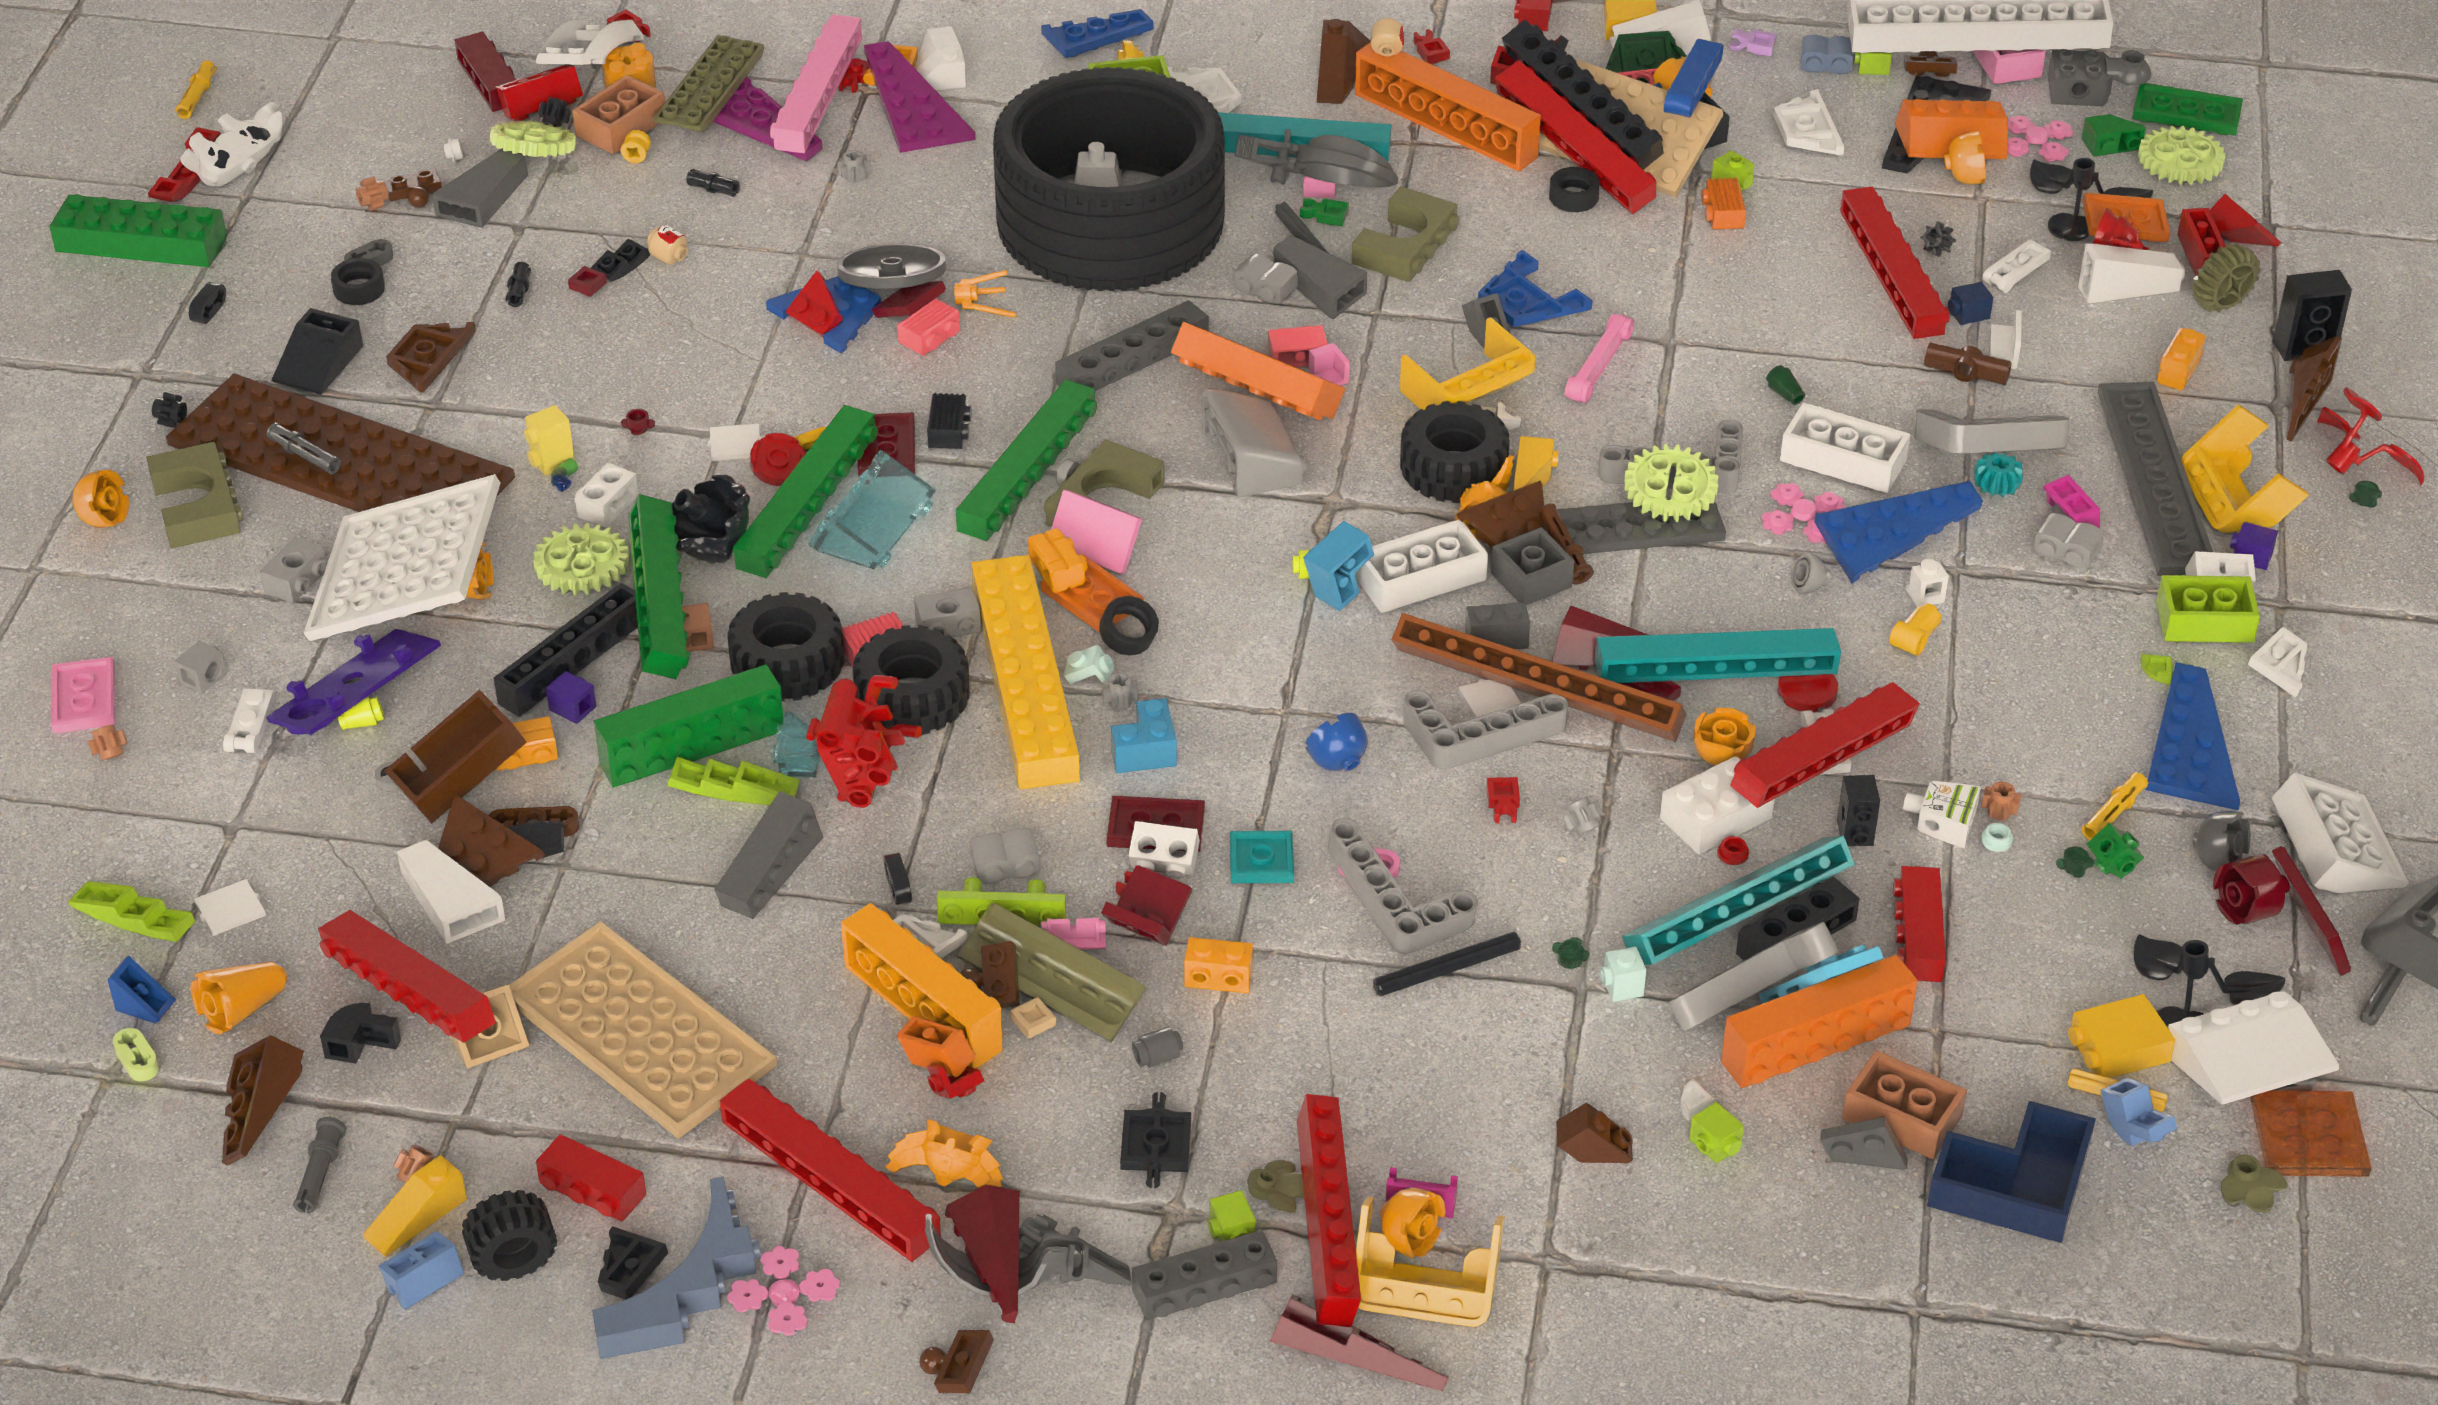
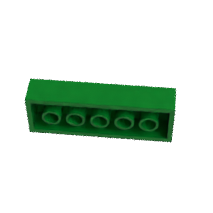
M68 194L49 225L55 252L210 267L227 236L221 209L140 202L129 199L90 197L79 194Z
M766 664L594 720L600 766L612 788L672 769L677 757L693 762L784 732L781 687Z

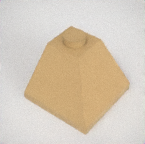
M509 984L482 992L488 997L496 1024L465 1043L450 1035L466 1068L530 1047Z

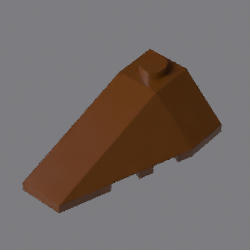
M1340 19L1323 20L1317 103L1343 104L1353 89L1354 82L1356 81V52L1371 41L1350 21Z
M2336 336L2306 348L2299 358H2294L2289 373L2293 374L2290 385L2286 440L2293 441L2331 384L2342 337Z
M269 1035L234 1054L226 1092L232 1094V1103L225 1107V1116L231 1119L230 1124L224 1131L223 1164L228 1166L246 1157L301 1075L303 1050Z

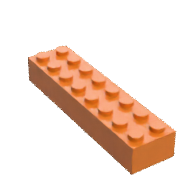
M1370 42L1356 52V96L1520 172L1538 158L1540 114L1403 51L1388 57L1382 56L1374 52Z

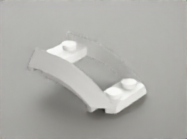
M588 19L571 20L558 27L547 39L536 57V64H605V58L618 45L630 41H644V35L633 20L614 21L602 29L601 25L598 24L588 25ZM574 40L591 41L585 52L584 48H568V53H562V48H559L561 45Z

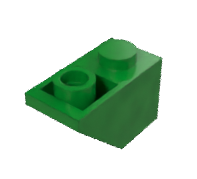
M2111 114L2085 117L2082 140L2093 157L2139 150L2146 128L2144 125Z

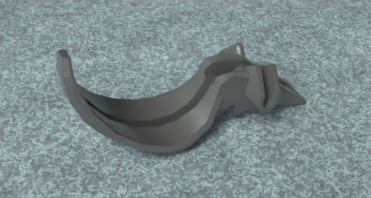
M1290 129L1285 130L1284 142H1274L1239 135L1235 157L1272 167L1271 182L1278 181L1281 184H1285L1289 172L1303 174L1317 180L1352 186L1389 187L1398 184L1397 174L1393 171L1387 160L1372 148L1356 140L1337 135H1322L1311 139L1308 145H1295L1290 143ZM1258 146L1277 151V158L1256 155ZM1288 154L1296 155V161H1288Z
M926 1214V1236L930 1250L940 1266L956 1281L974 1293L990 1297L991 1289L987 1283L981 1282L966 1253L955 1249L943 1240L933 1226L931 1214ZM1075 1226L1068 1235L1056 1233L1044 1235L1040 1240L1039 1246L1029 1256L1019 1259L1018 1297L1028 1290L1035 1288L1041 1282L1048 1280L1053 1274L1060 1275L1061 1283L1094 1279L1108 1284L1112 1283L1113 1285L1124 1284L1125 1286H1130L1132 1284L1130 1268L1125 1263L1079 1238L1080 1229Z

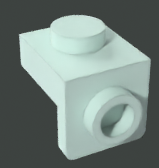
M1095 645L1082 651H1075L1067 657L1064 677L1070 684L1096 675L1101 682H1109V677L1114 670V664L1111 657L1105 654L1099 645Z

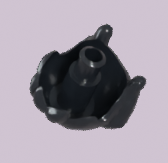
M727 474L713 475L711 478L715 481L697 483L694 487V493L689 489L681 490L672 503L673 515L676 516L674 530L675 534L678 535L676 549L711 564L724 563L730 559L733 547L746 532L749 522L748 505L750 503V496L746 493V489L742 484L736 483Z

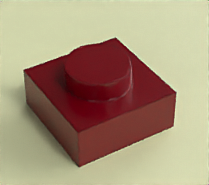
M583 266L568 279L569 289L589 297L593 296L607 283L606 274Z

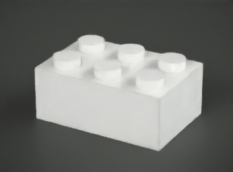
M1737 756L1662 793L1660 819L1698 855L1718 846L1726 837L1738 836L1772 819L1774 800L1756 808L1730 786L1735 775L1734 768L1740 761Z

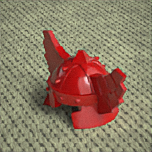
M2108 208L2105 209L2093 244L2149 250L2140 241V231L2134 228L2133 222L2130 223L2128 218L2119 217Z

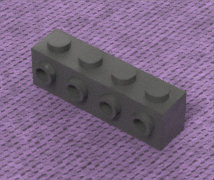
M1263 1230L1132 1267V1290L1146 1321L1157 1317H1166L1171 1313L1200 1307L1205 1303L1222 1298H1231L1246 1291L1265 1288L1270 1284L1277 1283V1259Z

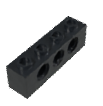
M1834 876L1823 883H1817L1806 893L1799 897H1793L1782 907L1775 911H1769L1763 918L1751 925L1744 926L1738 932L1736 955L1744 961L1779 941L1821 922L1826 924L1830 934L1833 935L1857 920L1860 898Z

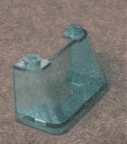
M880 449L872 459L869 468L861 474L857 483L837 507L830 509L824 516L808 545L817 552L873 570L878 566L883 569L893 555L890 553L891 549L920 514L925 517L934 505L931 498L936 490Z

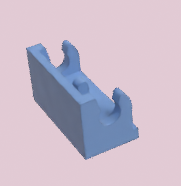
M438 1230L378 1266L391 1296L397 1294L398 1301L405 1310L464 1274L455 1245Z

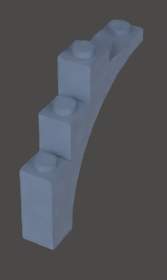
M724 1176L710 1179L711 1205L708 1221L699 1241L687 1258L666 1278L646 1291L622 1302L592 1310L600 1359L684 1343L683 1329L689 1328L687 1314L721 1308L719 1294L725 1293L724 1280L756 1274L755 1259L761 1258L758 1238L751 1239L748 1225L741 1227L739 1216H732L731 1210L736 1209L733 1189L726 1190Z

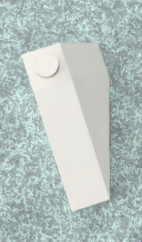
M952 26L926 30L914 66L935 90L966 87L963 53Z

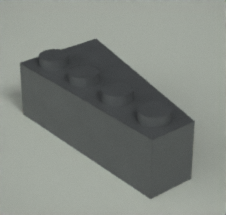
M781 791L778 792L714 889L722 907L754 919L765 907L768 901L823 839L811 803Z

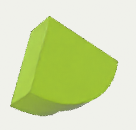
M2142 654L2140 664L2143 671L2150 678L2160 683L2171 685L2172 657Z

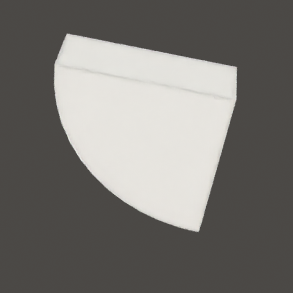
M1691 1079L1684 1086L1680 1101L1681 1112L1686 1120L1690 1121L1694 1115L1714 1103V1098L1694 1079Z

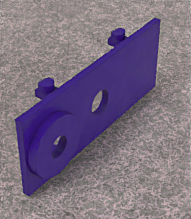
M399 629L393 630L374 644L370 635H359L355 638L354 645L361 648V653L308 689H306L304 682L301 680L297 682L291 681L286 689L288 692L293 693L295 698L268 715L266 719L269 723L286 727L287 731L291 734L312 735L328 726L338 716L441 646L440 640ZM362 677L355 683L345 684L350 679Z

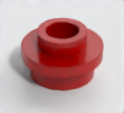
M1729 836L1719 844L1717 855L1726 864L1739 865L1747 861L1749 848L1742 838Z

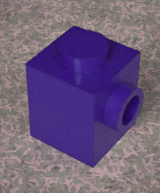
M2243 522L2240 533L2235 531L2233 533L2230 549H2234V554L2253 555L2254 567L2267 570L2274 552L2278 530Z
M567 671L546 687L549 710L575 724H578L596 708L594 685Z

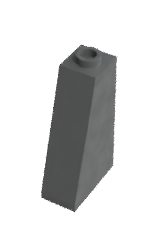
M502 148L452 180L432 195L436 217L483 228L528 176L526 157L522 153L513 154L512 151H503Z
M1292 235L1274 247V263L1281 262L1295 268L1298 273V287L1296 289L1329 318L1335 319L1367 294L1366 271Z

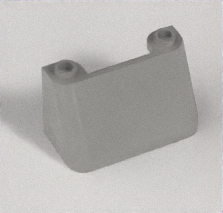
M1209 389L1202 392V430L1206 437L1217 435L1228 457V470L1230 473H1236V484L1233 485V490L1237 498L1302 485L1303 472H1306L1305 459L1302 455H1298L1278 417V410L1275 404H1271L1267 399L1219 389Z

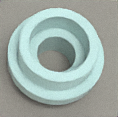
M1992 823L1982 832L1981 842L1989 850L2002 852L2012 846L2013 835L2008 826L2002 823Z

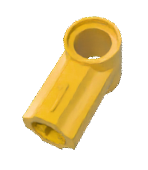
M1929 603L1919 606L1905 622L1899 620L1892 629L1889 644L1914 656L1920 655L1929 635L1941 623L1942 615L1937 611L1936 606Z

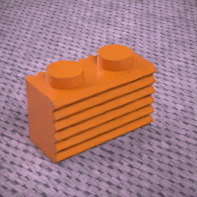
M1730 177L1728 180L1726 178L1723 180L1721 178L1718 180L1715 178L1711 180L1709 178L1706 181V189L1701 191L1702 205H1706L1705 218L1706 221H1710L1712 230L1744 229L1746 208L1738 179L1736 177L1734 179Z
M912 1016L897 1033V1038L911 1064L920 1065L921 1068L925 1067L927 1069L928 1065L934 1063L943 1066L946 1074H949V1076L953 1075L956 1078L960 1076L975 1058L973 1048H970L971 1044L968 1043V1039H965L966 1035L963 1034V1030Z

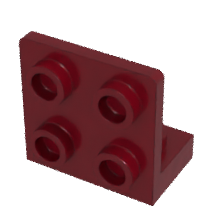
M1136 865L1117 905L1106 901L1101 914L1116 926L1167 946L1192 893V888L1184 883Z

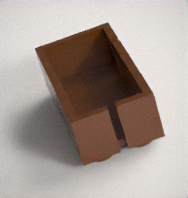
M479 689L410 748L427 768L425 771L422 772L406 752L384 771L400 791L432 824L451 808L453 798L456 795L463 798L527 741L513 723Z

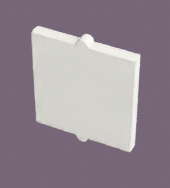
M759 424L710 427L708 447L711 448V460L750 458V451L754 442L763 438L760 436Z
M1480 679L1476 683L1458 687L1460 695L1474 718L1521 703L1512 687L1492 680Z
M247 879L194 898V903L200 912V920L207 924L213 936L266 916L265 910L259 901V894L254 893Z

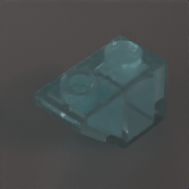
M785 712L783 724H778L777 742H779V745H774L773 763H778L779 773L791 777H816L820 758L816 737L813 741L806 739L809 726L792 712Z

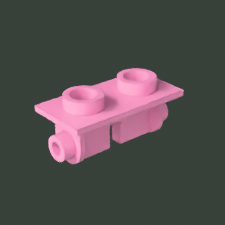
M1099 917L1076 919V924L1070 925V919L1047 918V922H1041V929L1080 950L1106 949L1105 920H1099Z

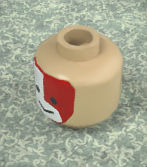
M1384 18L1377 21L1371 30V47L1374 52L1386 57L1399 54L1404 46L1405 31L1403 25L1393 18Z
M671 226L656 227L648 236L647 245L650 255L665 264L672 265L677 261H682L688 253L686 236Z

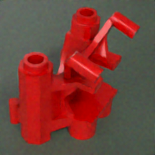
M874 675L869 680L864 701L857 699L858 688L852 680L840 679L832 685L821 722L817 718L811 719L806 739L813 741L816 737L817 750L838 790L837 799L841 802L846 800L853 807L865 808L869 806L872 802L876 786H884L890 782L892 772L898 769L890 747L904 745V737L919 738L922 735V728L920 726L896 724L886 729L880 723V721L892 720L893 717L888 704L880 706L877 704L881 688L895 689L898 686L897 677Z

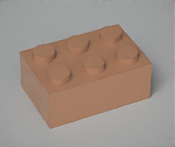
M625 75L572 110L575 135L614 154L621 149L628 132L640 130L646 133L659 124L653 122V117L665 103V95L663 92L631 76Z
M1875 1050L1846 1092L1842 1119L1850 1123L1885 1117L1900 1145L1934 1160L1943 1146L1947 1131L1953 1132L1963 1116L1967 1090Z

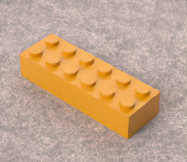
M869 903L841 922L845 967L908 1019H911L912 1016H918L963 1030V1034L966 1035L965 1039H968V1043L971 1044L970 1048H973V1053H975V1058L968 1065L969 1067L977 1069L1003 1051L1001 1007L998 1001L993 997H988L978 989L972 980L966 979L958 973L951 963L945 962L938 957L931 947L923 945L913 937L907 928L899 926L887 912L879 910L872 903Z

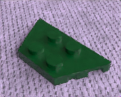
M1669 31L1619 34L1608 60L1606 70L1619 73L1656 69L1670 58L1682 59L1681 56L1687 57L1682 48L1676 45V40ZM1638 78V79H1637V80H1639V81H1641V82L1649 83V82H1648L1646 79H1644V78Z

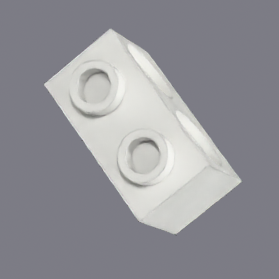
M607 463L574 495L577 517L597 525L601 524L602 527L606 528L637 498L639 492L636 473Z
M2195 551L2185 568L2186 576H2251L2252 585L2256 581L2253 555Z
M1135 821L1129 851L1131 868L1139 865L1152 871L1166 872L1167 875L1182 878L1185 875L1193 876L1200 842L1197 829ZM1147 845L1156 847L1149 854L1141 852V849ZM1179 849L1187 851L1180 858L1171 856L1174 851Z

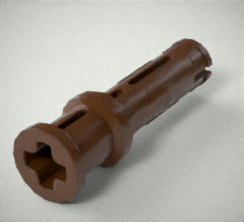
M1553 503L1546 504L1540 508L1539 515L1542 517L1551 537L1574 560L1572 584H1582L1593 576L1594 570L1591 565L1586 563L1582 547L1574 543L1556 509V505Z

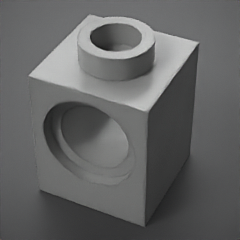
M198 641L174 661L179 683L200 694H203L227 674L222 651L201 641Z

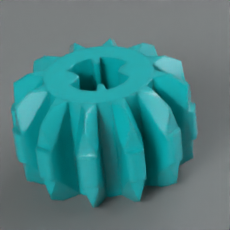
M1993 452L1991 455L1983 454L1982 458L1975 465V486L1981 487L1982 493H1991V496L1998 494L2004 498L2006 493L2014 495L2016 489H2019L2020 484H2022V463L2016 461V456H2006L2005 452L2003 454H1997L1996 452Z

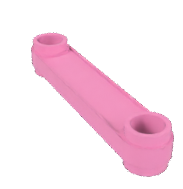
M1612 314L1610 316L1606 332L1576 377H1569L1565 387V397L1579 403H1588L1595 382L1622 341L1630 339L1634 329L1633 319L1621 314Z

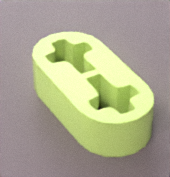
M126 1028L117 1032L113 1037L116 1056L129 1076L136 1081H147L155 1077L159 1071L157 1058L143 1034L134 1028ZM130 1043L135 1048L130 1049L127 1044ZM141 1060L145 1066L137 1064V1061Z

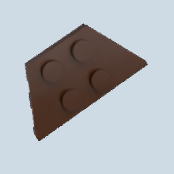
M466 322L465 328H450L449 323H438L435 325L415 324L386 356L387 364L415 389L424 393L476 332L475 323Z
M1541 481L1493 498L1456 514L1461 522L1467 520L1478 530L1475 535L1482 542L1488 544L1491 551L1492 546L1542 527L1547 532L1546 525L1539 515L1540 508L1544 506Z
M457 795L453 798L438 849L487 886L491 887L498 883L501 878L520 871L518 866L533 858L539 861L545 856L540 848Z

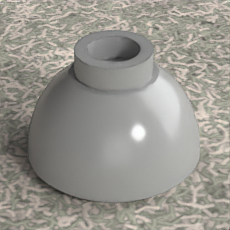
M1811 553L1802 554L1796 560L1792 570V583L1798 593H1812L1821 588V586H1827L1831 579V571L1826 569L1825 564L1819 557Z

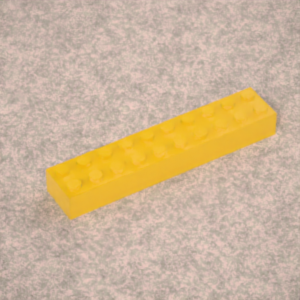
M1030 555L971 562L972 588L980 609L981 628L1018 788L1020 790L1079 782V753Z

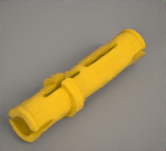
M203 61L197 73L191 76L190 85L175 108V113L179 112L178 117L182 119L190 118L203 92L209 89L211 78L217 71V67L214 66L213 62Z
M2134 772L2122 786H2117L2111 792L2110 799L2082 826L2081 831L2085 838L2091 840L2108 823L2112 824L2124 810L2130 809L2135 804V798L2148 786L2145 776Z

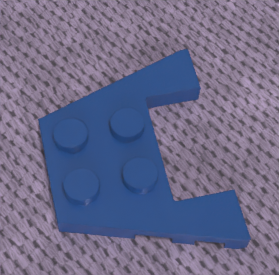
M1524 250L1519 251L1516 254V259L1513 262L1509 261L1504 266V271L1500 275H1495L1478 292V299L1498 293L1506 321L1513 327L1589 311L1592 309L1593 303L1592 299L1577 288L1554 299L1525 278V276L1538 270L1539 261Z
M837 276L824 282L832 293L835 305L843 319L838 326L825 333L823 339L824 344L842 354L847 349L849 340H854L858 335V329L861 325H866L874 315L872 308L881 303V297L867 288L845 283ZM803 288L768 299L766 301L767 310L783 320L786 319L789 315L785 311Z

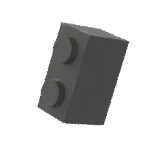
M1526 603L1467 606L1465 633L1515 650L1528 649L1530 619Z

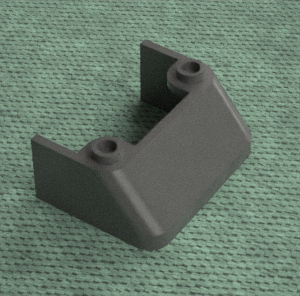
M2438 876L2417 883L2408 889L2365 928L2361 939V944L2367 951L2438 989V937L2432 935L2436 922L2431 916L2438 911Z

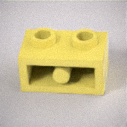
M556 405L525 417L527 429L524 430V435L530 449L527 452V456L534 468L537 467L546 476L551 474L556 467L569 458L574 460L569 419Z

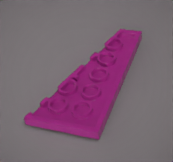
M889 41L864 45V54L900 153L975 140V131Z
M746 77L713 122L775 148L774 139L770 136L772 123H776L782 106L761 88H755L751 80ZM814 134L805 153L783 152L808 161L823 149L822 140Z

